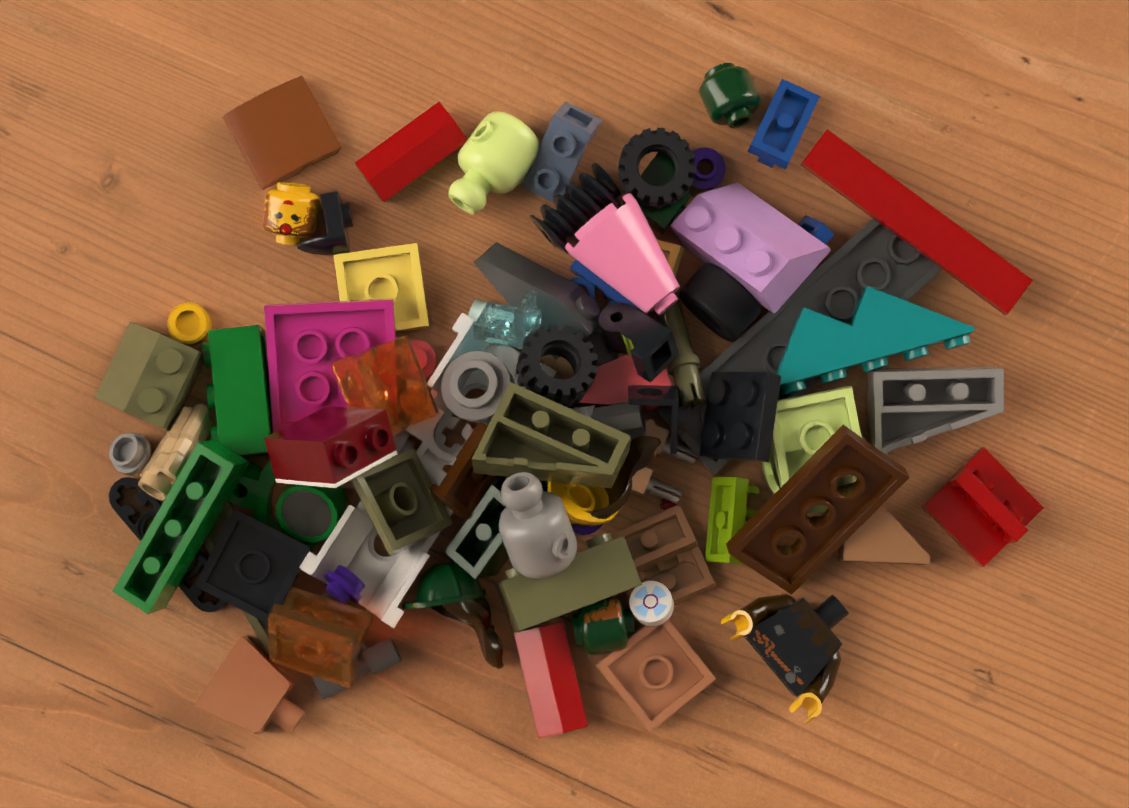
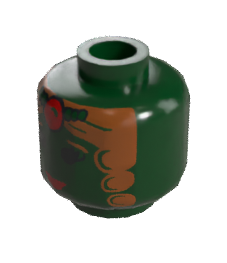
M615 596L579 608L577 613L571 614L576 646H583L586 653L590 655L623 650L628 643L627 634L635 633L631 609H623L621 601Z

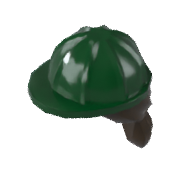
M456 562L432 566L423 575L418 584L416 599L403 602L402 609L431 607L443 616L471 626L478 636L485 660L492 667L497 669L503 668V645L499 636L494 631L495 626L491 622L490 606L484 597L486 591L484 588L482 589L479 579H474Z

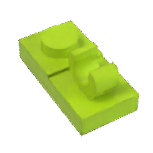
M712 477L705 562L743 564V562L728 553L726 543L747 523L745 517L752 518L757 510H749L746 507L747 495L759 494L760 491L758 487L748 485L749 479Z

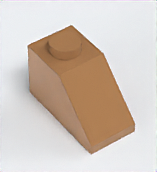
M877 510L839 547L838 561L928 565L930 564V555L889 511Z

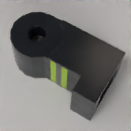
M613 303L605 307L599 314L598 321L607 347L613 352L626 353L632 357L637 374L648 382H652L679 355L672 331L638 309L626 303Z

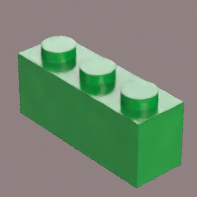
M260 325L208 330L209 342H203L202 345L205 367L212 368L213 383L207 384V400L209 408L216 409L217 425L211 426V440L219 442L243 458L267 456L269 454L264 438L273 434L265 330Z

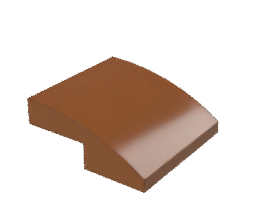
M303 76L294 78L254 97L226 113L223 117L262 190L277 184V182H282L298 175L302 168L338 154L342 148Z

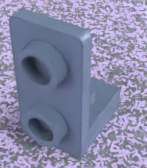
M565 101L550 121L539 146L537 157L524 180V189L554 203L553 196L555 194L564 196L566 185L571 182L585 148L596 135L602 119Z

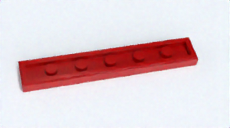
M828 129L801 163L803 168L1003 315L1009 314L1033 281Z

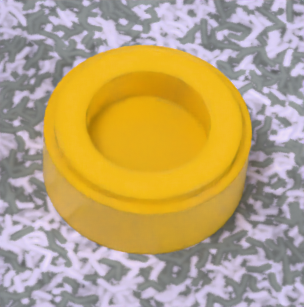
M187 302L179 304L170 312L167 327L170 335L176 341L187 346H194L207 339L208 330L212 328V322L204 308L198 304Z

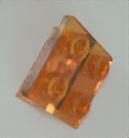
M402 336L338 359L331 365L348 407L386 409L393 437L406 427L431 419L439 413L408 336Z

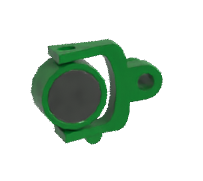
M270 459L263 469L259 464L250 462L228 500L235 505L253 510V518L312 547L311 552H313L319 541L325 540L330 536L347 508V497L342 486L329 488L287 484L276 503L278 523L272 511V496L276 480Z

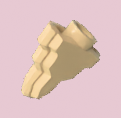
M198 404L194 407L184 406L168 432L151 455L147 465L138 475L141 478L138 486L144 492L158 500H165L196 444L205 441L211 431L213 423L209 418L210 412L207 406Z

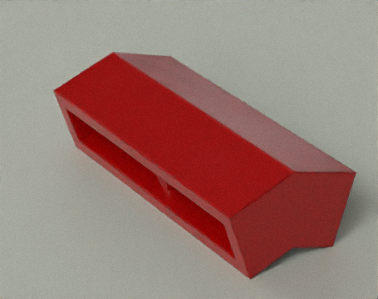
M438 102L356 161L355 165L380 200L385 202L465 144L468 139L443 105Z
M564 622L514 633L538 738L588 727Z

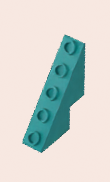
M869 286L862 291L849 325L803 307L799 312L776 375L781 376V395L806 389L804 381L821 377L823 384L844 379L847 377L846 370L862 366L864 373L889 366L887 358L903 354L905 361L924 357L930 354L928 347L944 343L946 350L971 343L969 334L974 332L975 327Z

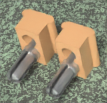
M652 419L647 420V422L645 421L646 436L656 437L661 441L653 456L659 457L660 453L668 454L687 463L694 464L696 459L680 452L670 454L669 438L667 437L668 430L656 426ZM677 443V450L697 457L689 447ZM646 467L637 471L632 477L631 492L643 496L644 492L673 503L679 502L680 498L653 488V486L682 496V490L656 480V478L651 476L653 470Z

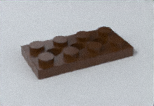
M842 425L726 543L728 553L792 595L909 479V475L903 466L845 425ZM854 475L857 477L854 484L849 487L836 486L837 481L843 476ZM824 505L828 507L821 516L809 517L806 515L813 506ZM792 534L798 536L797 541L792 545L780 546L777 544L779 539L785 535Z

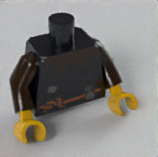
M788 594L759 597L742 609L734 611L721 619V624L731 620L737 627L736 634L731 636L730 640L734 641L744 636L793 696L798 697L802 693L790 705L789 710L791 713L799 708V706L805 707L808 717L803 722L804 724L810 723L821 713L822 702L834 685L841 662L838 650L842 643L831 629L849 614L834 595L828 597L815 609L804 598L795 599Z

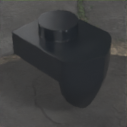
M337 191L321 194L328 236L297 244V248L301 251L318 255L349 253L350 243L347 228L354 227L350 202L342 203V199Z

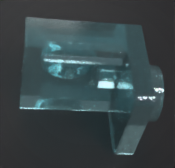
M528 290L518 307L487 302L473 325V339L490 342L497 346L522 349L529 336L535 334L541 325L542 310L537 308V292Z

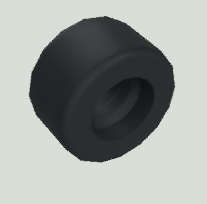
M704 263L679 292V297L684 305L698 320L715 334L730 342H735L761 312L759 304L743 285L726 271L711 263Z

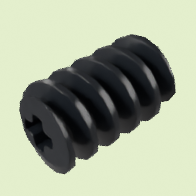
M595 162L592 164L595 178L585 172L579 175L582 189L573 183H569L566 185L569 199L560 194L553 196L556 210L546 204L540 207L543 221L534 215H530L531 220L543 236L555 248L557 247L567 254L565 246L568 237L579 242L574 234L597 213L611 203L617 209L622 207L618 198L621 195L618 186L609 174Z

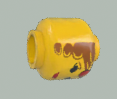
M277 182V188L271 189L266 193L263 227L267 232L276 234L277 243L297 245L301 243V237H310L316 233L320 201L316 194L310 192L311 186L291 182Z

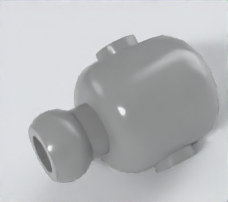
M520 472L511 475L503 482L501 488V498L506 507L501 513L498 527L512 566L527 578L543 579L555 576L569 567L575 559L578 546L564 504L554 493L543 491L540 480L533 474Z

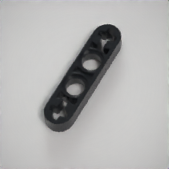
M131 477L121 478L110 488L109 503L141 541L146 533L147 522L156 516L162 503L138 486L140 480ZM124 487L132 490L138 488L139 492L135 498L142 507L147 508L150 502L154 506V509L143 513L137 522L133 520V517L140 514L138 510L131 504L122 506L120 502L124 498V494L121 491ZM200 549L195 556V566L184 575L179 588L201 611L217 612L224 609L228 603L221 599L217 604L214 601L203 602L201 597L206 592L195 587L196 582L191 587L187 584L188 580L200 574L209 559Z

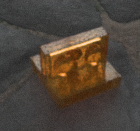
M291 587L283 606L274 604L268 617L269 661L350 689L356 676L357 656L372 624L373 613Z

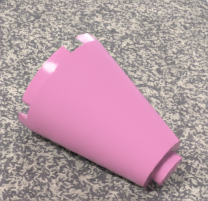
M631 193L622 196V199L627 204L619 209L613 203L605 207L574 234L579 240L578 244L575 245L568 242L565 249L572 257L643 312L649 314L655 310L658 315H661L678 301L679 298L674 293L680 286L637 200Z

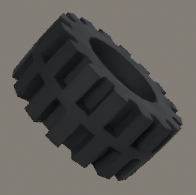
M658 127L657 130L653 131L650 128L645 129L641 134H635L630 138L629 143L625 144L618 166L621 186L624 192L631 193L643 207L649 208V206L656 207V209H663L664 206H672L688 193L693 183L696 168L694 153L690 150L689 143L685 139L679 138V134L674 131L670 133L666 132L665 128ZM651 152L665 153L674 163V176L663 185L655 186L648 184L639 173L638 166L641 159Z
M550 325L547 331L542 327L536 330L534 336L530 335L526 340L516 365V374H519L517 382L519 386H525L527 390L562 404L565 407H571L574 401L578 403L582 400L593 383L598 369L596 367L598 361L597 353H591L594 346L591 341L586 343L582 341L585 335L580 331L574 335L571 333L572 327L564 325L561 331L558 330L557 325ZM546 355H558L571 364L574 375L564 380L555 379L547 375L541 368L540 358Z

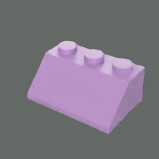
M739 183L698 194L670 225L687 250L703 262L714 264L726 271L743 285L757 302L773 314L779 310L831 251L823 242Z

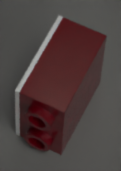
M326 406L264 438L276 483L337 488L397 455L386 409Z

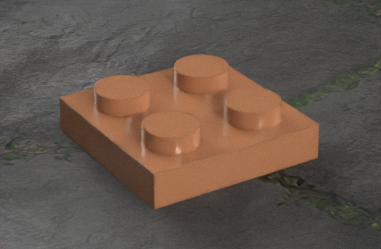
M669 619L658 626L644 625L628 638L625 649L611 652L596 664L597 668L649 733L716 680V677Z

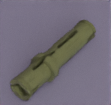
M678 299L668 310L661 315L657 314L659 323L670 329L673 333L679 355L666 368L668 374L673 376L675 386L678 388L679 405L689 410L690 402L692 403V409L704 405L707 399L704 395L698 372L699 366H701L699 356L693 353L682 307Z

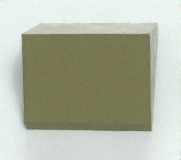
M414 448L395 455L351 479L390 555H396L453 525L442 501L431 491L432 482Z

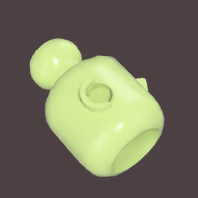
M494 111L488 114L479 123L458 153V164L465 175L451 184L448 192L450 200L463 211L474 215L484 209L489 192L506 194L524 182L530 167L537 157L540 146L535 133L521 120L506 112Z

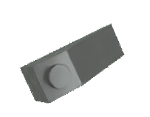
M496 242L474 261V264L533 334L542 327L547 331L550 325H557L558 330L562 331L565 325L572 327L571 333L574 335L578 331L585 335L583 339H585L599 325L598 318L601 311L597 302L590 295L586 294L578 284ZM552 355L555 360H557L560 357L558 355Z

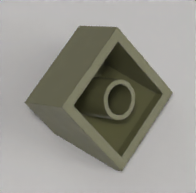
M130 322L94 398L168 431L181 409L185 406L204 365L203 353L158 332Z

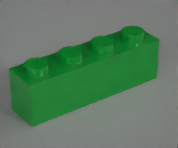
M215 440L198 442L112 592L147 614L165 609L250 462Z

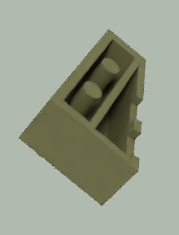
M510 382L472 457L473 471L478 474L510 477L520 472H527L533 474L541 481L612 488L630 451L631 436Z
M608 532L587 540L586 543L589 549L576 553L575 559L568 568L549 578L532 579L523 576L514 568L506 570L505 573L508 579L498 583L496 588L513 633L642 585L624 536L613 539L611 533Z

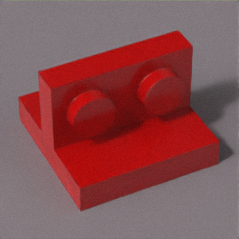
M985 447L980 448L921 506L980 567H984L1008 543L1017 542L1029 531L1025 526L1044 509Z

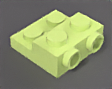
M851 386L778 400L772 436L773 444L771 445L780 487L842 425H845L862 437ZM854 475L843 476L837 481L836 485L854 483L857 477Z

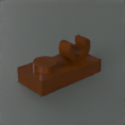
M481 422L477 424L460 450L453 466L444 465L442 470L447 475L440 486L432 484L430 487L434 495L457 516L467 520L496 476L478 474L473 471L472 457L488 425Z

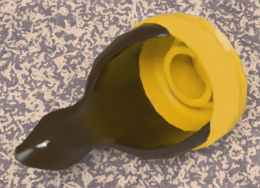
M639 436L630 441V451L612 488L547 481L548 492L554 493L562 500L571 524L597 526L610 522L630 496L632 477L637 471L651 463L654 452L661 444L659 438L652 436Z

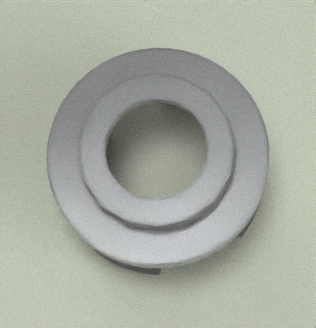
M471 351L458 356L446 368L441 382V394L448 409L457 417L477 422V424L481 422L489 425L509 383L515 384V381L506 365L498 357L485 351ZM483 370L489 378L487 391L477 399L464 397L459 390L461 377L466 372Z

